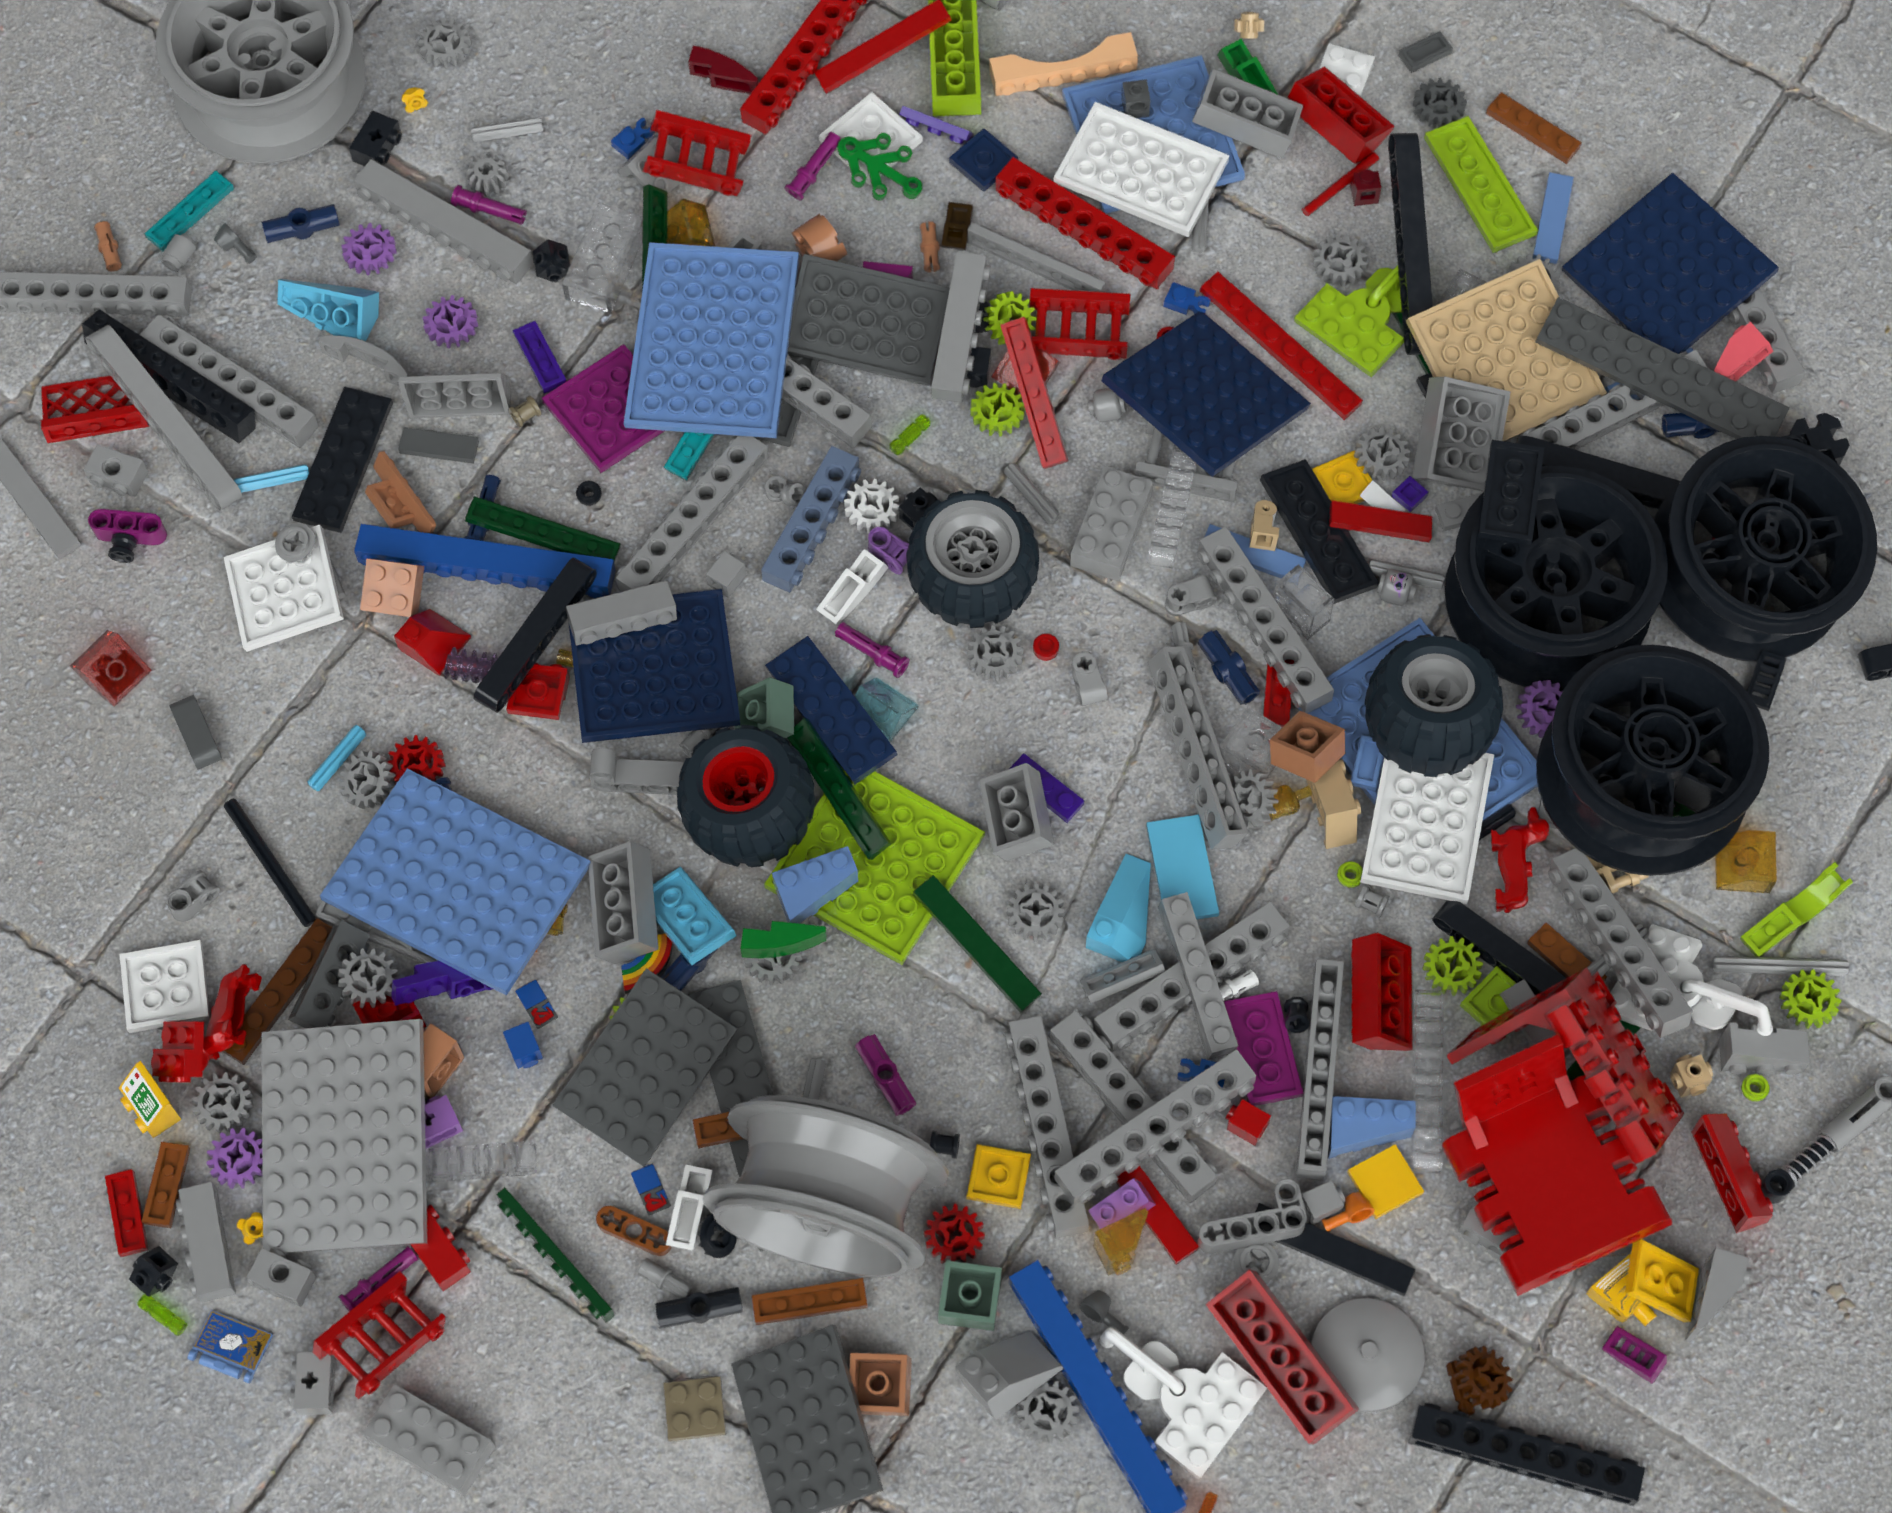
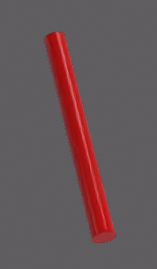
M1375 152L1371 153L1302 208V212L1306 216L1311 215L1351 183L1354 173L1370 168L1379 160V156Z

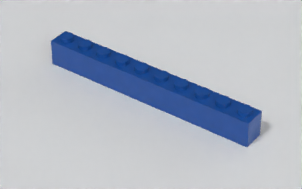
M361 524L354 549L358 563L366 566L367 558L425 566L424 573H435L445 578L456 576L467 581L485 580L495 585L506 583L512 584L517 588L534 587L544 592L549 589L571 558H576L597 571L593 584L585 593V595L594 599L611 595L616 573L613 559Z
M1037 1260L1009 1276L1010 1287L1049 1352L1062 1365L1063 1369L1061 1372L1146 1513H1182L1185 1511L1187 1506L1185 1501L1188 1498L1180 1485L1175 1487L1170 1478L1173 1475L1170 1467L1165 1460L1160 1462L1155 1454L1157 1447L1150 1435L1144 1436L1140 1429L1142 1422L1134 1410L1132 1412L1129 1411L1125 1404L1128 1400L1121 1387L1117 1386L1115 1388L1110 1379L1113 1376L1111 1370L1105 1362L1100 1363L1095 1355L1098 1350L1092 1339L1084 1337L1080 1330L1083 1328L1079 1317L1076 1313L1071 1315L1067 1309L1068 1300L1061 1289L1057 1291L1052 1284L1054 1277L1046 1265L1042 1267Z

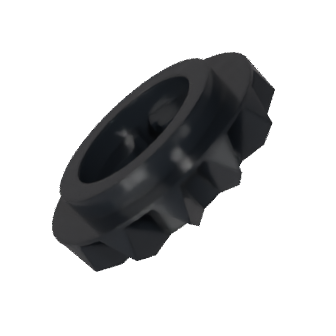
M713 1214L706 1215V1219L699 1223L701 1226L700 1231L696 1233L700 1237L698 1246L704 1249L705 1255L712 1256L713 1258L726 1257L733 1251L737 1237L719 1225ZM714 1231H723L717 1237V1240H711L715 1234Z

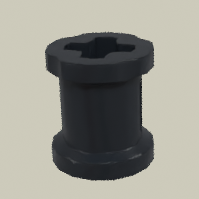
M1292 997L1286 1000L1284 1003V1011L1287 1013L1285 1027L1293 1033L1306 1031L1310 1026L1309 1018L1306 1015L1308 1002L1302 997Z
M932 1130L930 1147L935 1153L951 1155L952 1158L957 1159L960 1134L950 1136L938 1134L937 1131Z

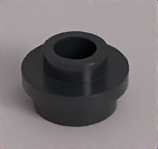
M584 481L578 486L576 496L581 504L591 506L600 501L602 491L597 483ZM588 492L593 493L592 496H585Z

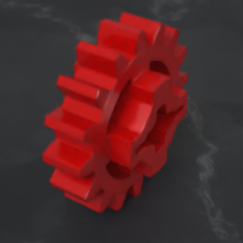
M414 735L411 742L405 737L404 745L401 746L396 743L397 751H389L388 753L392 760L387 762L393 765L389 772L395 774V785L407 768L433 782L436 781V776L443 777L444 775L441 769L446 767L445 761L442 759L444 757L441 749L438 750L436 742L430 744L426 736L422 741H419L418 736ZM433 758V765L430 769L429 764L432 762L431 759ZM401 759H403V764L400 766L401 769L399 770L400 761H401Z
M954 1204L953 1210L950 1211L944 1205L942 1214L934 1211V1221L927 1220L926 1226L931 1230L924 1231V1237L930 1239L925 1242L926 1248H934L931 1256L934 1258L940 1255L942 1264L947 1259L954 1262L960 1259L962 1263H966L967 1256L975 1259L976 1253L974 1249L982 1250L983 1244L978 1240L985 1239V1233L979 1231L983 1228V1222H975L978 1214L975 1212L968 1215L967 1206L962 1211H959L957 1204ZM955 1218L952 1221L944 1222L947 1219ZM966 1223H968L972 1228L973 1236H971V1233L966 1231ZM959 1227V1236H955L950 1243V1234L957 1231ZM936 1234L943 1239V1247L938 1244ZM959 1248H965L962 1251L954 1252V1250H957Z

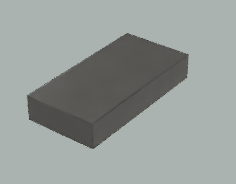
M1439 31L1400 50L1398 56L1410 73H1413L1451 54L1453 48Z

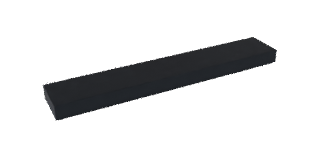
M1259 1203L1255 1212L1273 1208ZM1286 1218V1222L1291 1226L1300 1224L1297 1218ZM1262 1222L1258 1225L1265 1232L1273 1229L1272 1225L1267 1222ZM1308 1223L1305 1224L1304 1230L1299 1236L1275 1241L1401 1296H1405L1415 1269Z

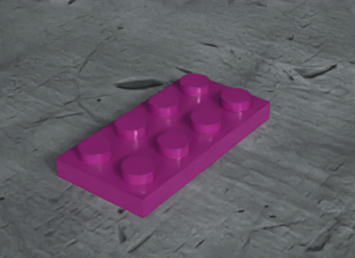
M1278 992L1224 1001L1238 1043L1236 1049L1256 1074L1254 1088L1246 1094L1247 1102L1258 1106L1302 1097L1303 1090L1288 1031L1285 1027Z

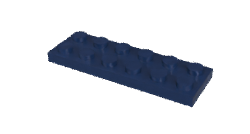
M806 636L765 665L774 679L793 685L794 706L803 718L810 721L837 763L854 785L898 755L895 748L809 636Z

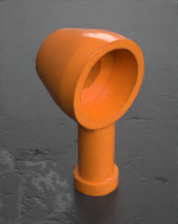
M1354 1192L1345 1198L1344 1212L1328 1219L1324 1218L1321 1221L1325 1230L1330 1232L1331 1229L1347 1222L1359 1223L1373 1215L1374 1208L1360 1192Z

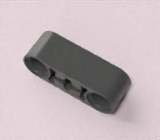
M191 695L170 704V709L197 770L222 760L195 696Z

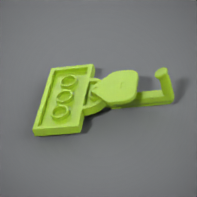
M1398 265L1394 269L1387 267L1378 269L1366 281V288L1355 290L1347 296L1326 283L1294 317L1295 323L1372 377L1404 343V338L1387 326L1391 313L1402 312Z

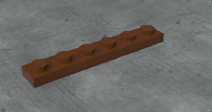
M318 918L314 921L246 1012L243 1026L240 1029L247 1032L244 1045L234 1043L231 1048L222 1051L223 1053L245 1065L262 1042V1032H269L307 981L332 929L331 926Z

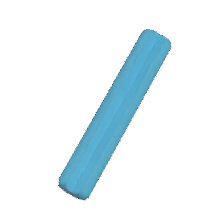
M306 464L235 478L234 481L242 493L306 480L309 468Z
M355 725L309 778L307 783L312 789L320 791L365 738L366 733L360 726Z

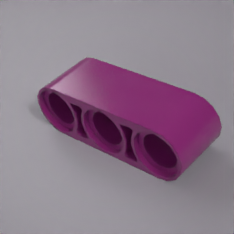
M97 509L88 517V523L95 537L101 541L111 542L113 534L125 533L135 537L138 541L137 544L154 546L162 544L167 537V531L160 517L153 513ZM102 523H107L103 527H98ZM132 525L130 528L124 529L126 526ZM157 527L156 530L148 532L151 528Z

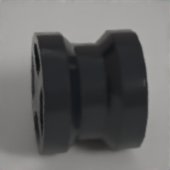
M125 533L113 534L111 538L113 546L109 549V558L121 563L133 562L135 556L133 549L137 546V539Z

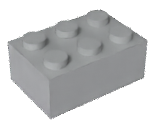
M1025 763L979 780L994 854L1005 861H1009L1054 845L1041 775L1038 770Z

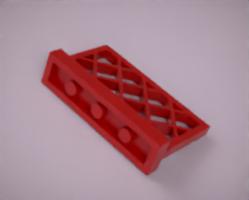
M111 375L41 387L43 414L41 429L47 443L149 426L148 422L134 405L125 406L130 400L126 395L119 401L111 398L119 390L123 392ZM103 385L113 386L106 394L99 391ZM78 389L87 390L81 398L73 395ZM60 393L62 396L56 402H53L49 399L48 394ZM93 395L100 397L101 399L93 406L86 402ZM68 399L76 402L68 410L61 406ZM106 402L113 405L110 409L99 410ZM81 406L88 409L86 413L74 414ZM56 410L63 413L61 417L49 418Z

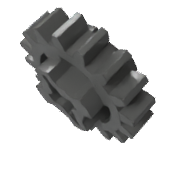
M1440 77L1436 83L1429 79L1428 85L1421 83L1420 90L1416 89L1413 100L1414 114H1421V122L1428 120L1429 127L1436 123L1439 128L1444 123L1446 125L1452 121L1459 120L1460 116L1463 117L1467 103V100L1464 99L1465 92H1458L1460 85L1452 86L1450 79L1446 83H1443Z

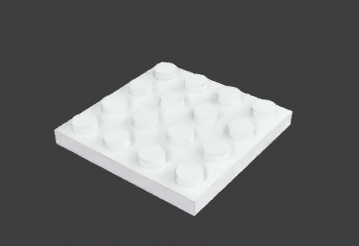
M320 525L310 528L316 537V548H313L310 552V557H305L301 563L297 561L289 563L282 560L275 549L276 540L224 557L242 646L247 652L344 619L324 530ZM299 539L295 543H289L294 549L296 546L303 545Z

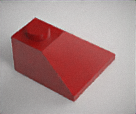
M428 609L409 617L394 635L400 651L440 676L471 639V635L438 613Z

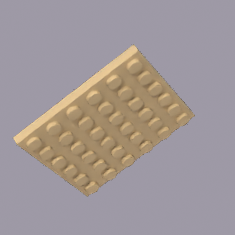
M1541 259L1406 320L1433 377L1445 376L1510 391L1502 441H1508L1523 434L1530 428H1536L1552 417L1557 416L1558 418L1574 406H1584L1596 395H1601L1602 397L1607 394L1597 372L1535 343L1559 297Z

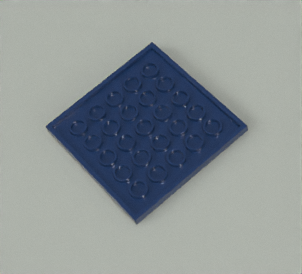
M1673 172L1562 266V271L1623 328L1677 354L1689 349L1773 277L1779 269L1773 261Z
M1197 312L1106 372L1101 380L1212 477L1306 412L1311 404L1203 312Z
M722 589L672 594L676 604L677 620L664 625L650 626L641 631L623 633L613 638L608 637L596 640L590 644L576 646L569 626L582 743L740 726Z

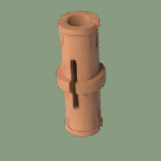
M107 221L98 222L95 224L94 229L99 240V252L103 254L106 269L112 272L122 268L117 251L118 243L113 238L110 223Z
M926 222L920 225L922 237L920 250L924 256V270L931 272L932 263L934 272L940 269L938 258L940 246L936 240V224L928 222L929 231H927Z

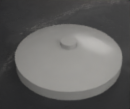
M1359 1298L1339 1304L1322 1318L1311 1341L1313 1348L1358 1406L1359 1410L1357 1412H1382L1402 1403L1413 1392L1423 1372L1424 1346L1416 1326L1400 1309L1381 1300Z

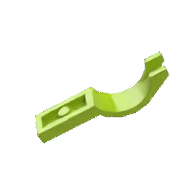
M1834 862L1806 889L1791 900L1783 902L1744 933L1740 940L1756 957H1762L1799 926L1810 921L1853 884V881L1850 878L1844 881L1835 871L1838 868V864Z

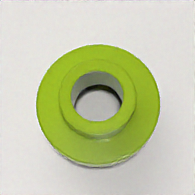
M1345 862L1338 868L1337 878L1345 887H1357L1361 884L1363 868L1356 862ZM1346 873H1353L1355 875V878H1347Z
M1758 1074L1748 1075L1741 1084L1743 1095L1748 1100L1755 1102L1765 1099L1770 1089L1768 1081ZM1750 1085H1756L1759 1088V1092H1753L1750 1089Z

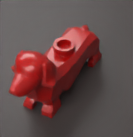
M1531 807L1528 811L1527 825L1510 826L1502 834H1499L1496 830H1491L1492 852H1498V867L1505 883V892H1502L1501 889H1495L1496 912L1504 910L1505 913H1510L1512 910L1522 908L1528 903L1527 877H1532V862L1526 861L1525 852L1530 845L1546 840L1549 835V824L1545 819L1539 817L1536 807Z
M242 964L239 969L225 975L221 980L215 1005L211 1009L212 1015L203 1040V1071L210 1059L217 1060L220 1057L218 1052L231 1048L234 1043L244 1045L247 1032L240 1029L244 1023L245 997L250 989L254 991L259 990L262 977L257 973L248 975L250 968L246 964Z

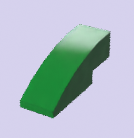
M1242 38L1219 51L1217 57L1230 76L1278 95L1256 56L1252 57Z
M772 921L770 931L743 928L740 947L742 958L780 957L810 949L827 940L826 926Z

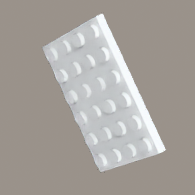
M1095 102L1057 170L1054 182L1189 237L1229 161V155Z
M1485 753L1473 765L1468 764L1463 771L1453 775L1448 773L1438 774V777H1424V774L1413 771L1408 773L1399 769L1397 763L1392 760L1387 761L1384 757L1360 882L1467 904L1494 754Z

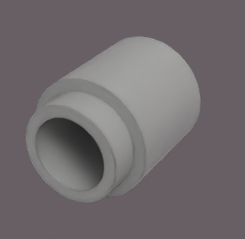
M175 234L162 253V264L175 272H178L180 268H184L196 250L194 240L186 234Z

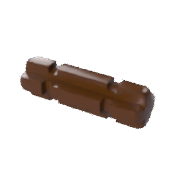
M1460 1360L1447 1363L1446 1369L1448 1376H1451L1450 1383L1455 1401L1459 1403L1457 1406L1458 1411L1471 1416L1475 1413V1408L1472 1406V1401H1470L1471 1397L1464 1399L1465 1390L1458 1389L1457 1387L1461 1384V1380L1454 1376L1460 1372L1455 1367V1364L1460 1362Z

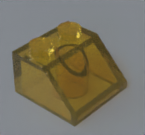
M683 198L668 210L667 244L716 247L706 206Z
M1747 830L1736 833L1729 844L1715 856L1716 890L1770 893L1777 882L1776 832Z
M1146 1208L1095 1232L1093 1247L1108 1276L1114 1273L1118 1276L1132 1268L1131 1265L1134 1264L1146 1227L1148 1216Z

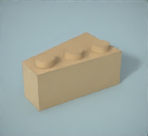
M1343 759L1338 760L1316 783L1306 779L1312 803H1316L1320 817H1317L1318 824L1325 827L1324 845L1326 849L1357 843V815L1361 814V807L1358 798H1353L1351 780L1345 777L1346 768Z

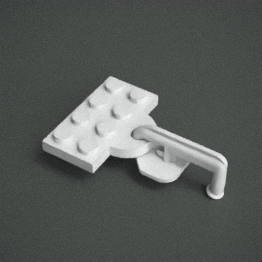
M1651 924L1643 939L1692 1009L1694 1023L1713 1030L1721 1029L1728 1024L1735 1010H1739L1757 1017L1759 1023L1756 1029L1760 1035L1768 1036L1772 1033L1773 1026L1768 1007L1765 1004L1742 996L1740 987L1734 983L1722 979H1715L1704 983L1701 971L1696 965L1692 964L1702 948L1701 940ZM1617 981L1611 994L1617 1002L1615 1007L1620 1013L1621 1020L1652 1031L1646 1022V1016L1642 1010L1636 1008L1633 1004L1631 994L1627 988L1622 987L1619 981Z
M1108 1327L1099 1339L1102 1347L1111 1348L1115 1345L1133 1360L1124 1372L1123 1380L1125 1386L1142 1400L1159 1399L1162 1412L1170 1420L1154 1441L1155 1445L1197 1479L1202 1477L1267 1389L1265 1385L1223 1352L1220 1353L1204 1374L1196 1369L1183 1368L1179 1370L1177 1355L1160 1342L1151 1341L1141 1349L1114 1327Z

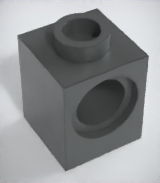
M1147 79L1122 82L1121 100L1124 114L1134 118L1149 117L1151 99Z

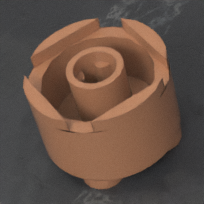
M818 214L792 232V236L797 242L795 246L802 256L807 254L839 261L847 255L843 242L838 244L837 232L823 215Z

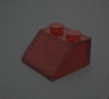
M109 630L103 633L70 665L88 686L114 707L152 671L118 633Z

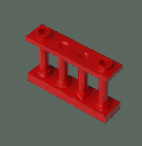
M656 110L650 128L651 131L658 133L654 157L647 156L642 172L654 177H664L718 191L727 196L733 195L738 197L744 181L735 178L739 154L745 155L751 141V134ZM668 135L682 139L678 163L664 160ZM692 141L706 146L702 169L687 166ZM715 148L729 151L726 175L711 172Z
M1031 288L1030 308L1034 307L1037 311L1035 336H1032L1037 355L1054 354L1105 357L1111 360L1127 359L1128 342L1120 341L1122 315H1129L1131 294ZM1047 311L1062 312L1060 338L1045 337ZM1072 312L1087 314L1085 339L1070 338ZM1098 313L1112 315L1110 341L1095 340L1096 317Z
M400 1271L314 1340L313 1354L319 1360L323 1359L326 1355H333L359 1381L356 1384L355 1396L358 1399L366 1393L370 1395L375 1392L385 1377L430 1340L432 1342L436 1341L445 1330L446 1316L443 1313L431 1321L405 1295L407 1278ZM391 1302L398 1303L423 1328L414 1337L410 1338L384 1312L385 1307ZM369 1320H377L401 1345L391 1356L363 1330V1325ZM348 1337H355L380 1363L369 1374L341 1347L342 1342Z

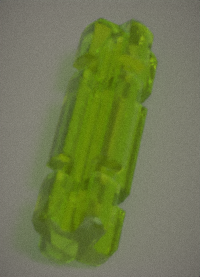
M924 414L919 415L915 419V423L912 422L898 435L899 438H895L889 444L890 450L895 455H900L905 450V446L911 445L922 434L921 431H925L930 426V419Z
M144 1294L138 1300L137 1305L146 1313L148 1312L151 1317L175 1335L180 1336L187 1328V1323L184 1320L176 1317L172 1311L160 1302H156L152 1296L148 1297Z

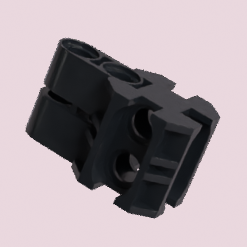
M1827 413L1818 414L1816 416L1818 420L1816 427L1810 429L1805 418L1796 420L1790 434L1782 437L1815 448L1830 457L1839 466L1850 446L1847 438L1834 441L1833 436L1837 429L1842 428V425L1838 418Z

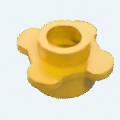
M412 87L404 92L401 100L405 102L406 112L412 113L414 110L425 108L428 105L427 99L423 96L425 92L422 88Z
M259 1212L252 1213L251 1217L247 1219L241 1218L237 1221V1228L242 1231L244 1243L251 1245L256 1239L263 1238V1218ZM251 1226H254V1227H255V1230H254V1231H252V1230L250 1229Z

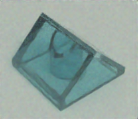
M877 677L860 685L855 695V698L889 742L894 739L919 707L916 703Z

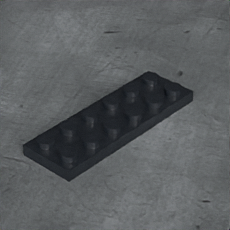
M348 387L343 388L293 511V521L311 526L320 525L323 529L342 533L393 405L392 398Z
M1306 459L1261 476L1260 482L1272 502L1276 505L1277 511L1332 605L1377 588L1379 582L1347 529L1329 527L1331 501Z

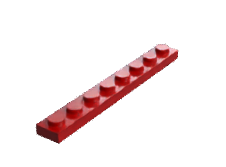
M1216 272L1200 287V292L1204 296L1208 297L1213 304L1343 420L1347 419L1362 405L1363 400L1221 273Z

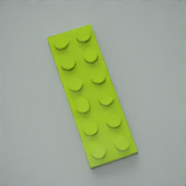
M1469 116L1425 133L1424 139L1492 253L1537 235V227Z

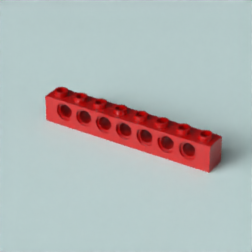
M820 0L741 106L742 123L764 134H767L771 128L776 127L780 115L784 110L790 108L796 93H800L803 90L807 78L810 74H814L821 59L828 56L832 44L835 40L841 38L848 22L851 23L855 19L861 5L864 6L868 0Z
M1012 157L996 176V191L1001 197L1012 200L1022 210L1030 211L1036 215L1043 223H1049L1057 228L1061 234L1077 240L1082 247L1090 248L1098 253L1103 260L1116 264L1124 273H1130L1137 277L1142 284L1157 290L1173 271L1174 255L1016 158Z

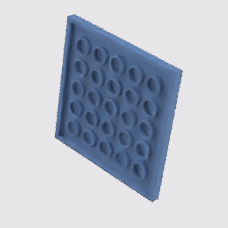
M1202 55L1062 89V96L1077 136L1095 102L1124 113L1121 100L1122 82L1147 79L1151 99L1149 117L1137 119L1229 155V161L1215 187L1245 180V172L1232 138L1192 122L1204 85L1209 77ZM1099 201L1102 211L1106 214L1120 210Z

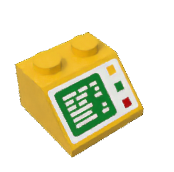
M141 1061L136 1063L119 1086L120 1091L124 1095L120 1098V1101L128 1112L134 1110L138 1116L134 1122L144 1134L148 1131L155 1138L182 1119Z

